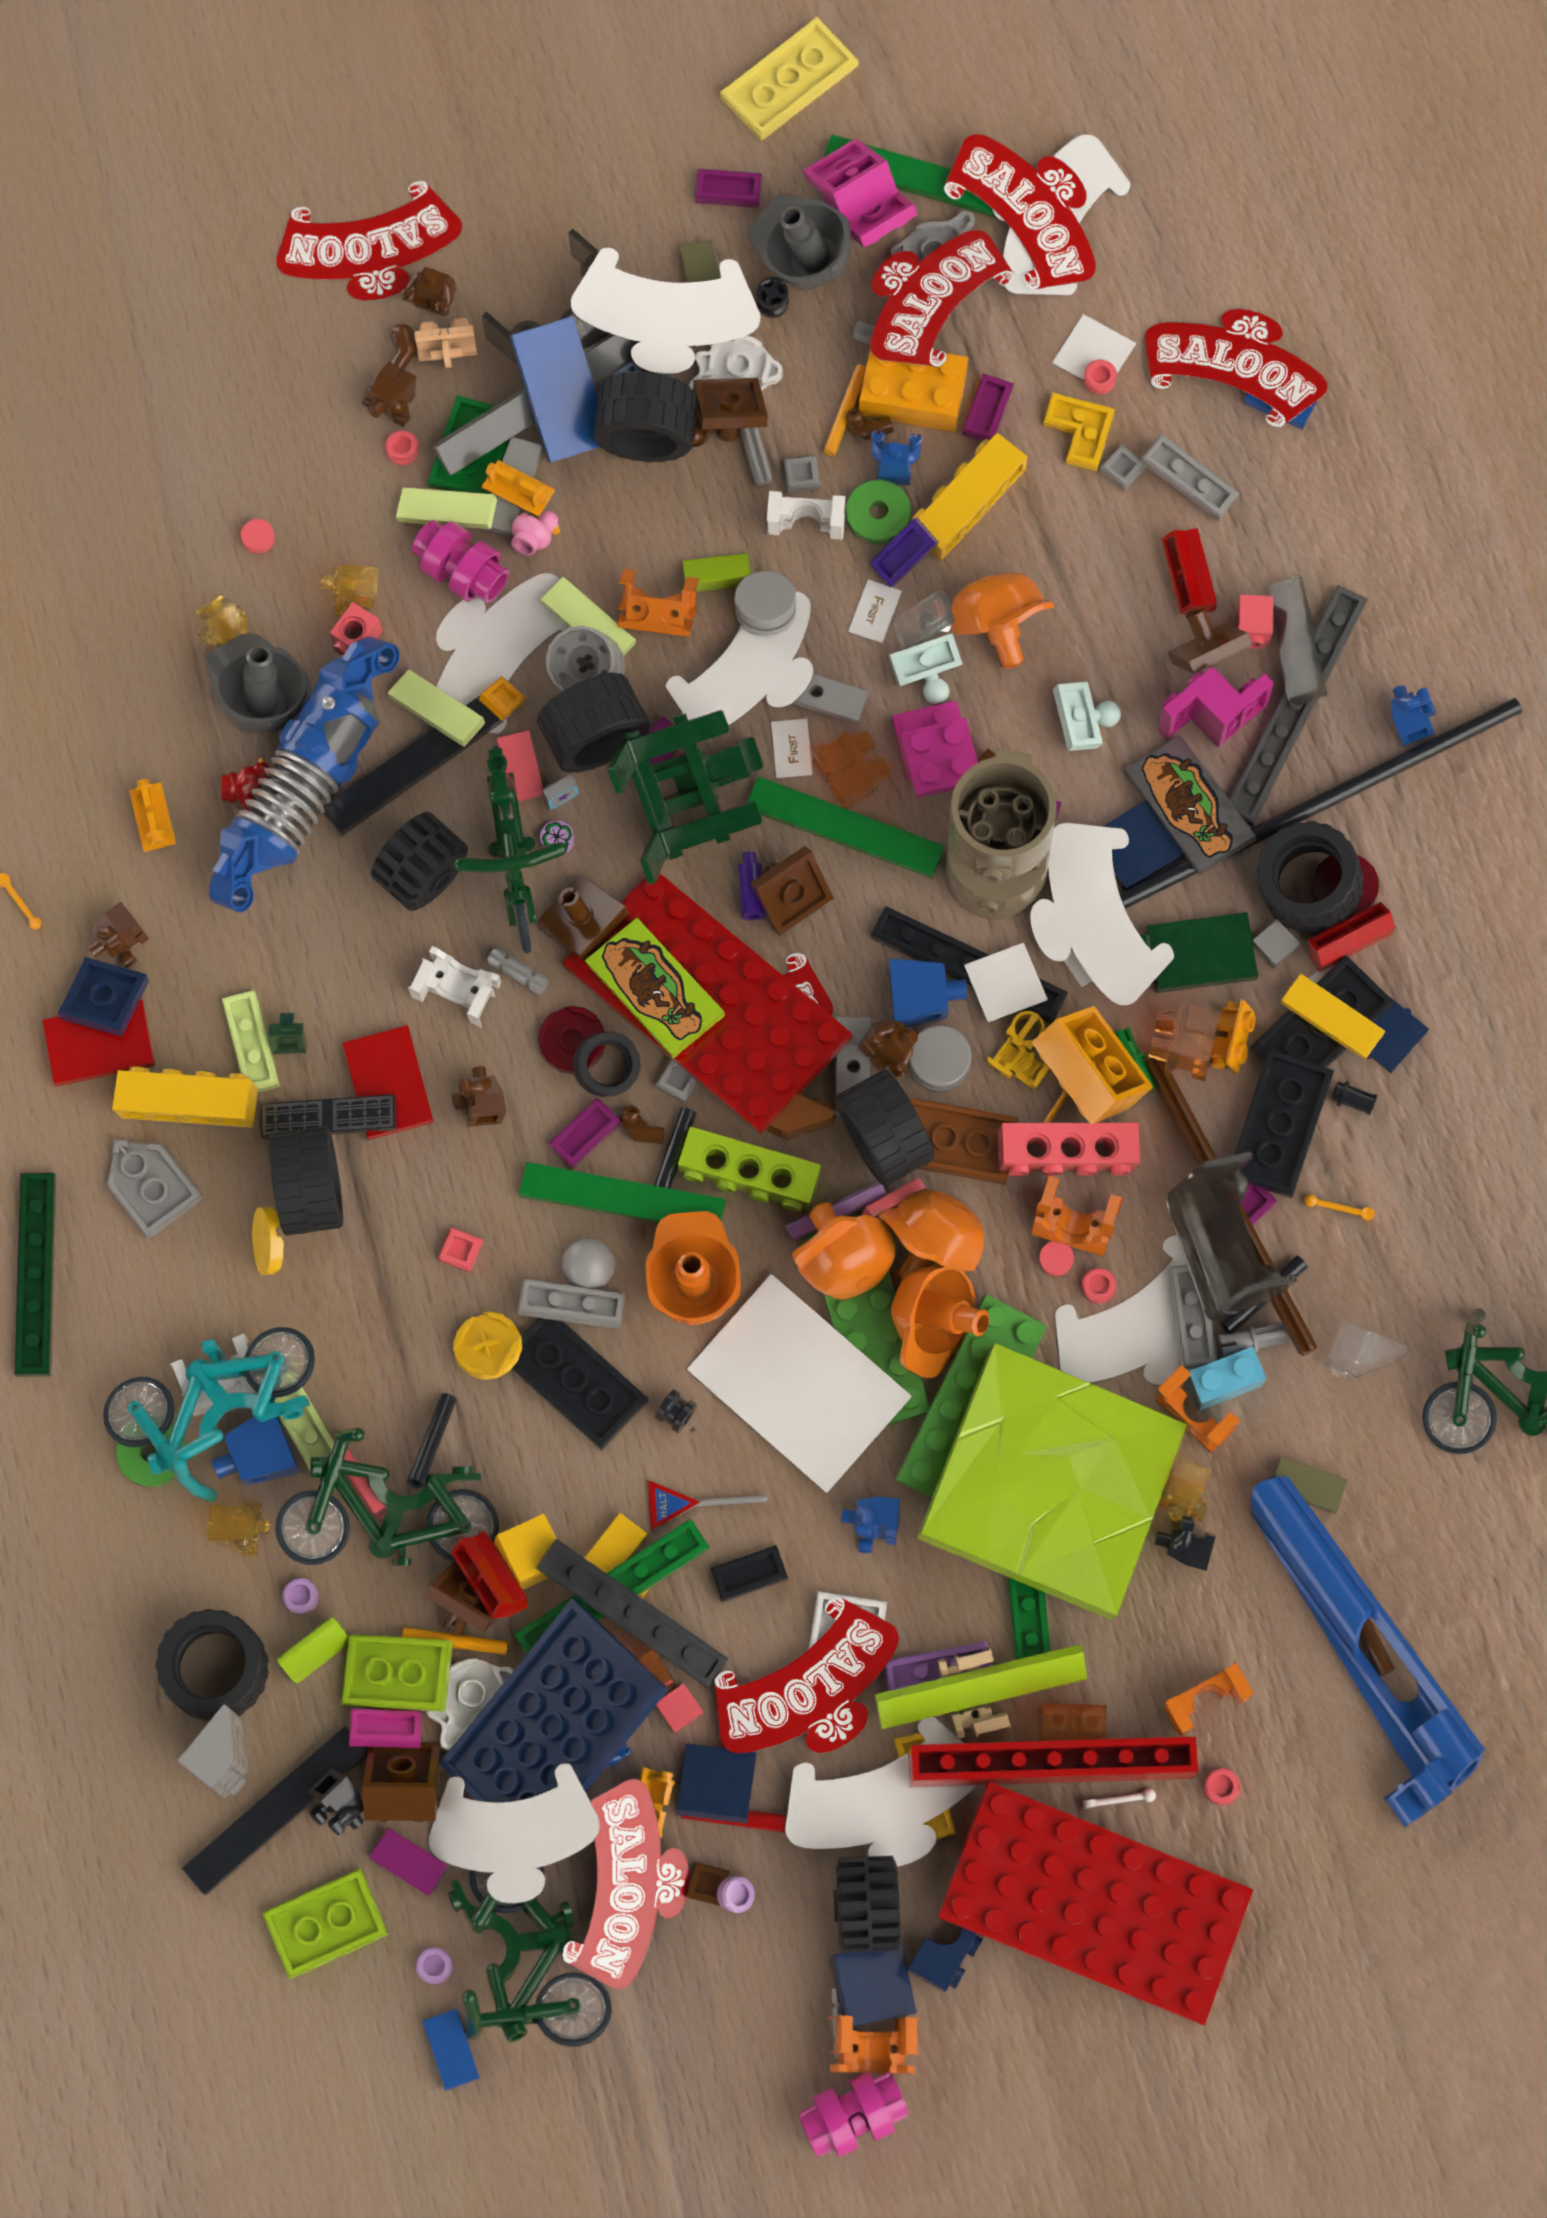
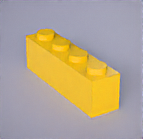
M998 432L991 440H983L975 451L976 456L969 463H962L954 473L953 477L955 479L948 486L942 485L934 494L932 504L926 510L921 508L912 518V520L919 518L939 541L929 552L939 561H942L1026 470L1027 455Z
M130 1067L129 1071L118 1070L112 1110L121 1119L253 1128L258 1088L248 1076L232 1073L228 1075V1078L216 1077L214 1073L197 1071L194 1076L183 1075V1072L174 1069H163L162 1073H151L149 1069L143 1067Z

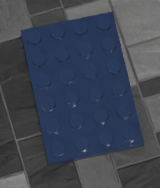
M571 1599L439 1764L452 1777L462 1778L465 1783L464 1789L476 1801L494 1803L514 1802L548 1792L558 1787L555 1770L561 1764L572 1766L586 1793L667 1693L669 1688L580 1602Z

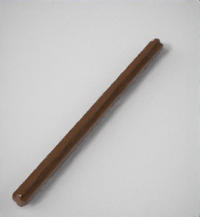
M1159 1054L1152 1056L1145 1061V1065L1298 1354L1305 1356L1317 1349V1345L1164 1058Z

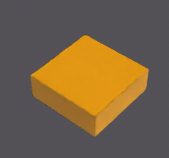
M501 676L481 693L478 700L504 721L523 705L526 697Z

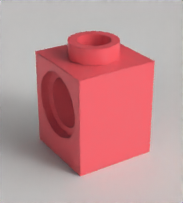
M1240 595L1237 606V628L1248 632L1253 645L1247 648L1258 649L1264 645H1270L1273 633V596Z
M352 602L330 631L334 645L333 648L338 654L343 656L352 642L356 643L366 636L378 639L383 629L379 618ZM353 630L362 631L361 636L356 639L347 638L348 633Z

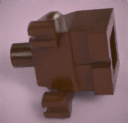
M424 266L422 272H417L410 279L407 287L401 291L402 300L409 303L414 302L416 307L427 311L430 308L433 313L447 316L456 291L455 280L448 274Z
M388 362L378 373L373 386L367 387L366 397L362 400V405L365 408L367 405L369 406L368 412L374 418H378L382 413L390 417L397 413L394 417V423L398 424L400 422V426L404 427L411 418L407 403H410L415 398L416 376Z
M119 902L104 913L92 931L98 939L89 945L88 949L95 958L105 950L112 957L120 955L122 956L120 958L126 968H130L137 962V959L129 949L138 942L143 944L149 938L123 903Z
M883 1020L871 1025L858 1047L866 1057H871L869 1060L878 1071L890 1065V1071L895 1077H899L907 1072L906 1066L913 1055V1046L918 1041V1035L914 1030L908 1031L901 1021Z
M484 1066L474 1067L471 1080L461 1079L459 1081L460 1093H455L452 1098L455 1109H463L465 1107L470 1109L466 1117L468 1127L501 1124L506 1114L503 1091L495 1076H487Z

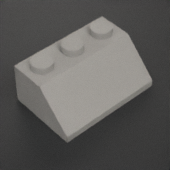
M223 1704L179 1758L178 1762L225 1799L229 1794L236 1795L246 1783L247 1779L244 1776L248 1772L244 1721Z

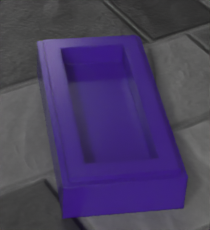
M914 518L869 564L891 588L912 570L939 541L919 518Z

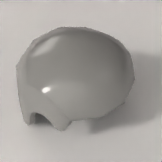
M584 1238L570 1244L562 1255L560 1269L568 1284L596 1289L606 1285L613 1276L616 1260L614 1253L608 1245L597 1239Z

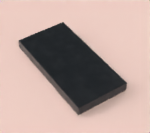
M1347 955L1316 983L1373 1023L1395 1003ZM1290 1009L1250 1046V1050L1263 1063L1265 1062L1268 1050L1271 1049L1326 1068L1347 1050L1343 1045Z
M1271 1049L1268 1050L1227 1178L1291 1199L1293 1198L1334 1070Z
M537 1318L521 1335L522 1351L518 1362L511 1369L601 1451L608 1446L648 1403V1397L563 1321Z

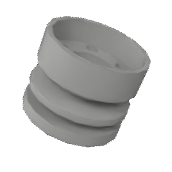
M585 626L570 627L557 634L549 645L546 655L547 673L553 684L562 691L589 677L603 673L624 674L625 671L624 655L617 642L608 635ZM585 659L595 664L593 670L583 666Z

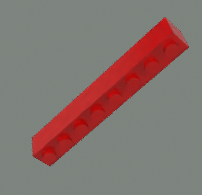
M1196 1736L911 1745L908 1750L909 1788L986 1785L989 1781L997 1785L1176 1780L1193 1779L1199 1772Z

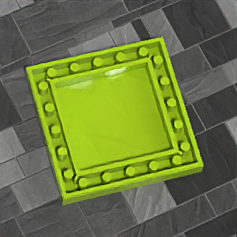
M994 1343L987 1354L917 1539L1112 1620L1118 1615L1187 1424Z

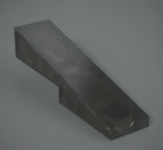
M1296 575L1269 585L1270 596H1273V617L1287 699L1298 706L1326 696L1327 691L1313 639L1317 636L1302 577Z

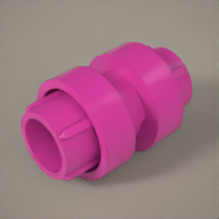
M435 520L429 521L418 533L411 550L413 554L421 558L420 570L437 582L450 578L449 590L466 602H470L476 597L486 603L492 602L499 595L509 577V570L499 564L500 552L484 541H479L472 546L470 544L472 534L454 521H450L444 526Z
M867 2071L848 2080L852 2090L837 2097L833 2088H829L812 2096L814 2106L801 2111L798 2117L815 2156H822L834 2150L837 2157L840 2158L859 2149L855 2138L867 2132H870L874 2141L895 2132L893 2123L905 2118L909 2112L892 2073L886 2072L872 2078L870 2072Z

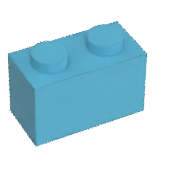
M1250 1347L1189 1371L1191 1376L1187 1385L1198 1411L1262 1387L1266 1376L1254 1348Z

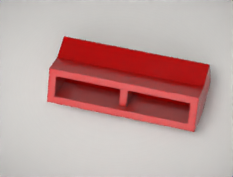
M1198 528L1185 531L1173 530L1161 538L1180 614H1188L1202 607L1206 608V613L1216 611L1217 600Z
M1379 902L1308 939L1309 956L1318 971L1321 972L1340 962L1346 955L1350 957L1393 934L1395 925L1391 912L1382 902Z
M486 1531L473 1537L461 1538L451 1551V1554L491 1618H507L528 1608L526 1594Z

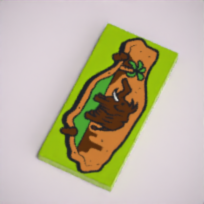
M638 918L634 919L585 960L590 969L673 1059L725 1016L720 1006Z

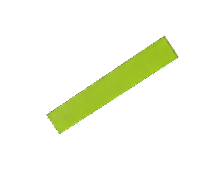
M1080 1644L875 1694L881 1728L886 1729L1086 1680L1087 1672L1084 1651Z

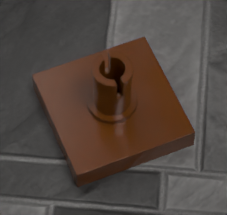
M758 378L693 380V390L697 397L696 406L702 429H719L718 438L725 442H732L738 438V428L767 427L768 415Z
M1198 608L1185 616L1188 619L1195 639L1168 651L1172 664L1194 674L1253 645L1248 632L1229 624H1223L1213 629L1206 613V608Z
M806 846L780 863H771L773 868L767 866L764 874L750 883L773 930L779 936L834 899L812 851Z
M579 875L567 889L560 893L557 900L543 913L535 924L539 930L585 961L629 914V911L622 903L582 875Z
M453 1562L430 1583L424 1594L425 1597L449 1611L442 1626L448 1632L451 1625H455L450 1633L451 1635H463L467 1623L484 1633L498 1619L491 1618L456 1562Z

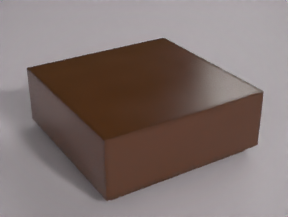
M695 1862L686 1898L720 1906L717 1898L718 1887L729 1876L730 1871Z

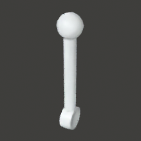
M1147 1788L1142 1793L1082 1801L1083 1809L1138 1800L1152 1802L1156 1798V1793L1153 1789Z

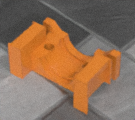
M623 569L619 581L620 584H624L623 597H621L618 610L626 611H621L617 627L690 637L693 627V620L690 619H694L697 609L695 603L699 578L687 577L682 594L675 593L671 597L656 598L646 595L642 588H635L636 570Z
M1047 1175L1042 1199L1037 1205L1036 1218L1031 1235L1104 1256L1108 1241L1112 1238L1115 1227L1113 1224L1116 1215H1119L1123 1197L1111 1194L1105 1212L1096 1209L1095 1212L1090 1214L1078 1213L1069 1209L1064 1204L1063 1199L1055 1197L1060 1178Z
M1180 1365L1157 1389L1161 1394L1155 1401L1174 1419L1187 1424L1186 1431L1211 1453L1237 1428L1236 1425L1240 1420L1231 1411L1219 1424L1213 1418H1209L1204 1422H1195L1189 1419L1183 1408V1404L1187 1399V1393L1182 1387L1189 1381L1191 1373Z
M1236 1662L1197 1686L1165 1701L1166 1705L1163 1706V1709L1179 1737H1182L1194 1728L1189 1716L1195 1712L1193 1700L1197 1693L1211 1691L1218 1695L1220 1699L1225 1696L1236 1698L1240 1705L1251 1699L1254 1692Z
M853 2016L828 2017V2019H836V2051L830 2052V2054H838V2062L836 2065H830V2072L915 2073V2066H905V2055H919L917 2053V2020L919 2018H895L894 2032L853 2031Z

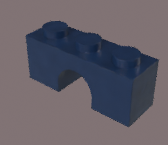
M961 1928L960 1937L949 1945H940L925 1938L908 1972L946 1993L949 1986L956 1989L966 1971L960 1967L965 1956L968 1954L974 1957L983 1938Z

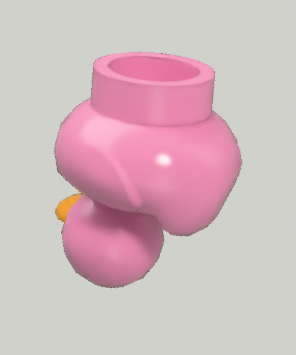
M544 511L537 518L528 516V513L518 515L511 526L514 536L511 540L513 548L526 556H532L536 550L546 548L551 542V534L557 535L560 533L558 516L552 511Z

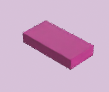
M351 1709L349 1746L420 1748L422 1711Z

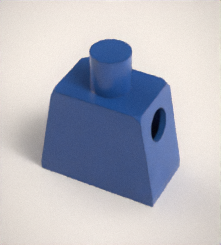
M889 959L893 1020L901 1021L906 1028L943 1020L948 1017V1001L967 999L966 979L946 981L944 964Z
M252 1417L224 1436L229 1453L211 1460L219 1479L238 1471L240 1479L245 1486L300 1473L278 1417L265 1422H260L255 1417Z

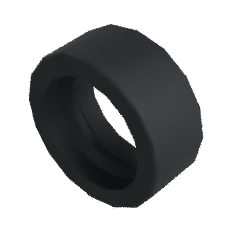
M613 1031L596 1033L584 1039L577 1047L572 1061L573 1072L579 1085L588 1093L600 1097L619 1095L630 1089L637 1080L641 1068L640 1055L634 1043L626 1036ZM602 1044L616 1046L625 1057V1072L613 1084L597 1082L588 1071L587 1060L589 1054L595 1047Z

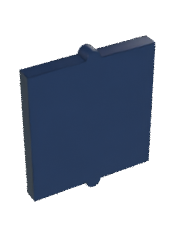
M1396 1001L1375 1022L1377 1026L1385 1030V1033L1367 1057V1059H1374L1389 1073L1395 1070L1429 1031L1428 1027L1411 1014L1409 1008L1404 1009Z

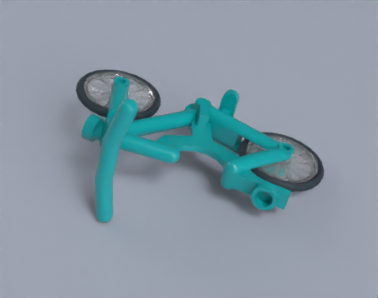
M289 1327L269 1329L252 1341L244 1358L226 1360L225 1352L214 1340L203 1341L201 1343L202 1350L211 1362L197 1359L188 1365L186 1378L189 1384L169 1439L164 1434L171 1425L175 1408L173 1397L168 1388L160 1381L150 1377H136L122 1382L112 1391L104 1406L103 1418L108 1434L119 1444L128 1447H142L152 1443L157 1453L148 1455L147 1459L154 1475L170 1470V1472L175 1474L177 1481L190 1494L207 1502H214L218 1497L217 1492L198 1482L188 1469L186 1460L222 1440L223 1433L221 1430L216 1429L224 1413L233 1408L244 1407L251 1409L252 1415L260 1422H265L283 1415L285 1420H292L304 1414L303 1408L310 1405L309 1399L305 1395L282 1403H275L276 1397L288 1396L303 1387L314 1369L315 1355L312 1344L298 1330ZM246 1377L249 1385L258 1393L257 1395L245 1392L228 1394L217 1380ZM203 1390L214 1404L203 1417L199 1426V1437L181 1447L200 1392Z

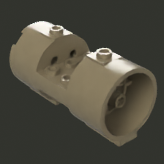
M997 748L996 757L983 760L969 768L959 779L953 791L946 864L947 883L949 889L962 904L961 906L968 912L982 918L1002 920L1015 917L1016 914L1027 909L1038 900L1045 886L1056 817V798L1048 779L1039 769L1031 764L1032 754Z

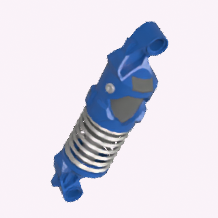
M366 636L356 643L352 642L342 657L331 661L320 669L318 682L302 706L300 714L296 719L289 720L280 732V744L277 747V751H275L276 757L271 758L275 768L269 767L264 769L270 779H258L259 785L264 790L259 788L252 789V794L258 801L253 799L245 800L246 806L254 813L248 810L238 811L239 814L236 815L231 824L221 830L220 857L212 870L214 873L209 888V896L213 903L238 913L248 910L254 900L251 876L272 867L293 864L300 853L298 846L305 844L304 836L312 834L310 825L318 823L317 815L325 812L323 804L331 802L330 794L339 790L338 787H341L343 782H348L352 778L359 765L357 756L379 724L374 708L371 680L377 675L389 673L396 668L400 658L399 649L396 645ZM298 810L308 813L312 819L304 818L298 813ZM292 820L301 823L306 830L296 828L291 823ZM285 831L293 833L299 840L289 838Z

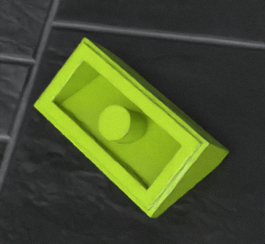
M748 553L683 560L685 581L687 577L699 578L696 592L734 588L751 574Z
M331 1617L280 1655L277 1662L292 1681L297 1684L346 1648L349 1637L336 1619Z

